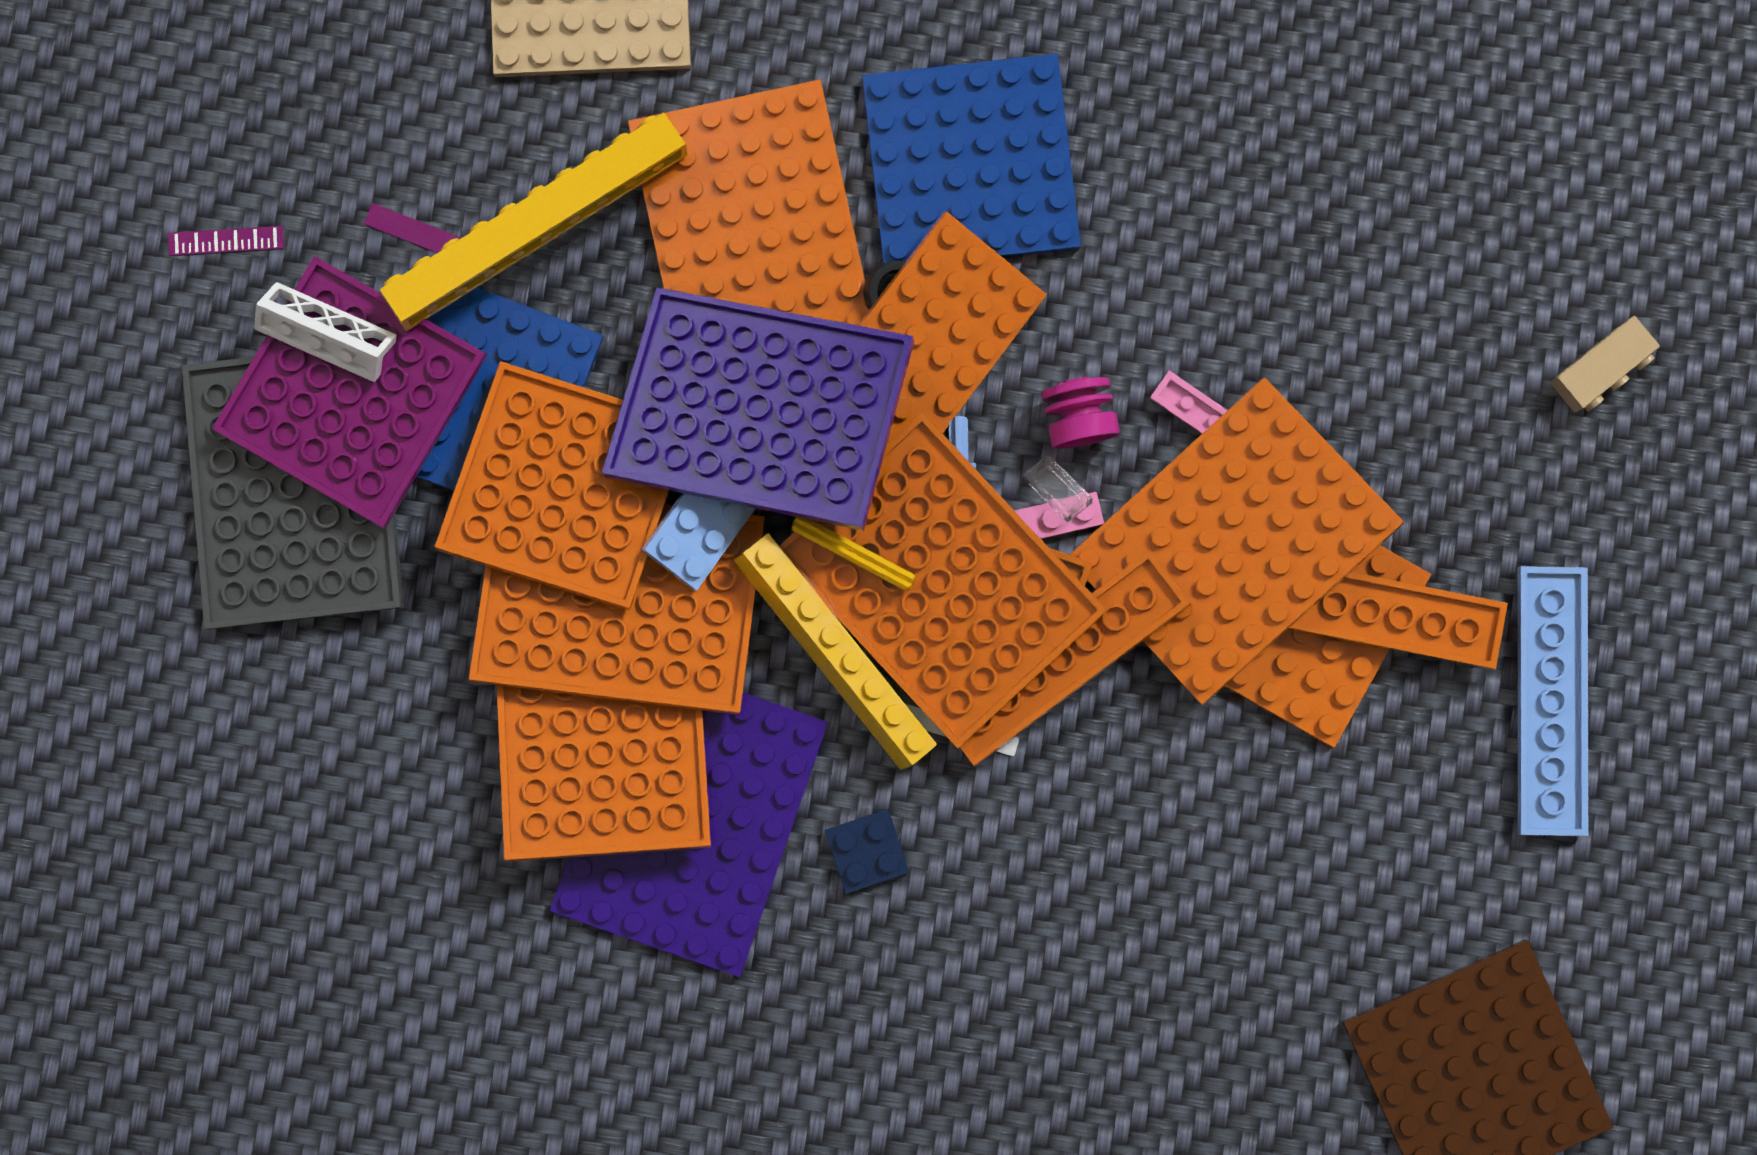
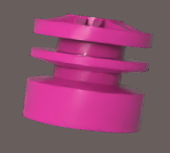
M1074 378L1060 382L1058 385L1041 392L1043 402H1058L1045 407V415H1061V420L1048 426L1052 449L1089 445L1112 439L1121 434L1117 413L1100 410L1101 406L1112 402L1114 399L1113 394H1097L1111 387L1109 378Z

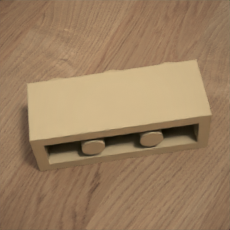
M1634 315L1549 383L1574 413L1583 408L1589 412L1604 400L1600 394L1609 387L1615 391L1630 379L1626 373L1636 367L1638 370H1641L1653 361L1655 357L1651 353L1659 348L1660 345Z

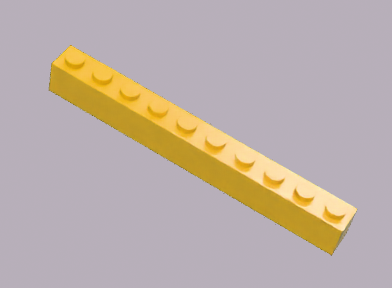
M664 112L657 117L652 115L643 120L639 128L630 134L623 133L617 136L611 142V145L601 152L596 150L588 154L584 158L583 163L577 167L562 170L556 175L555 180L548 185H540L533 188L524 200L517 204L510 203L506 205L495 218L488 222L484 220L477 223L466 236L461 239L455 238L448 241L441 248L442 251L434 256H425L419 259L413 265V269L405 274H396L390 277L384 283V287L379 290L407 332L424 319L434 315L686 157V143Z

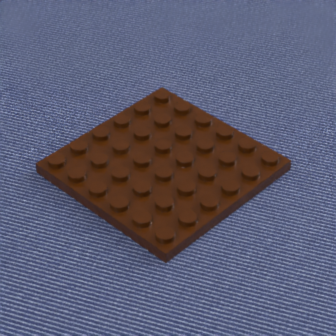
M1524 939L1342 1021L1402 1155H1554L1614 1128L1528 940Z

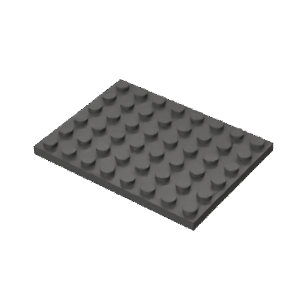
M254 357L182 365L204 629L210 630L404 608L395 514L387 528L384 529L212 429Z

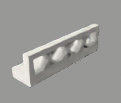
M278 282L256 304L255 330L373 382L381 375L384 355L396 342V334ZM280 296L291 301L292 304L281 305L274 302V300ZM314 311L321 314L322 317L310 318L304 315L303 312ZM344 324L351 327L352 330L340 331L335 329L334 325ZM376 338L383 342L376 347L365 342L364 339Z

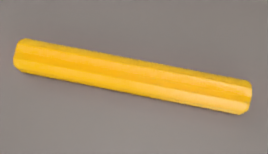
M796 517L791 529L794 532L903 590H909L915 580L913 573L813 520Z

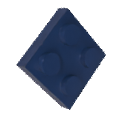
M889 809L825 830L846 894L909 873Z

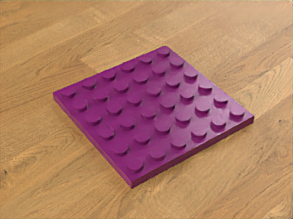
M314 256L294 290L396 334L395 344L383 357L381 375L375 382L370 381L267 335L212 429L386 529L488 355L427 319H424L406 332L381 293ZM288 300L286 304H292V302ZM314 311L303 312L304 315L310 318L322 317L321 314ZM344 324L334 325V328L340 331L352 330L351 327ZM376 338L364 339L365 342L376 347L383 342Z

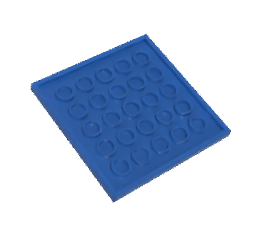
M1058 53L862 75L883 263L894 261L906 262L945 211L950 213L1003 258L1080 249V235Z
M475 288L427 318L428 321L485 352L488 356L417 477L447 489L455 490L500 361L585 388L604 336L480 288Z

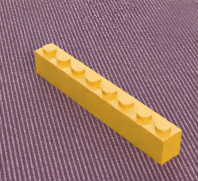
M769 533L734 560L736 565L900 770L913 766L937 745Z

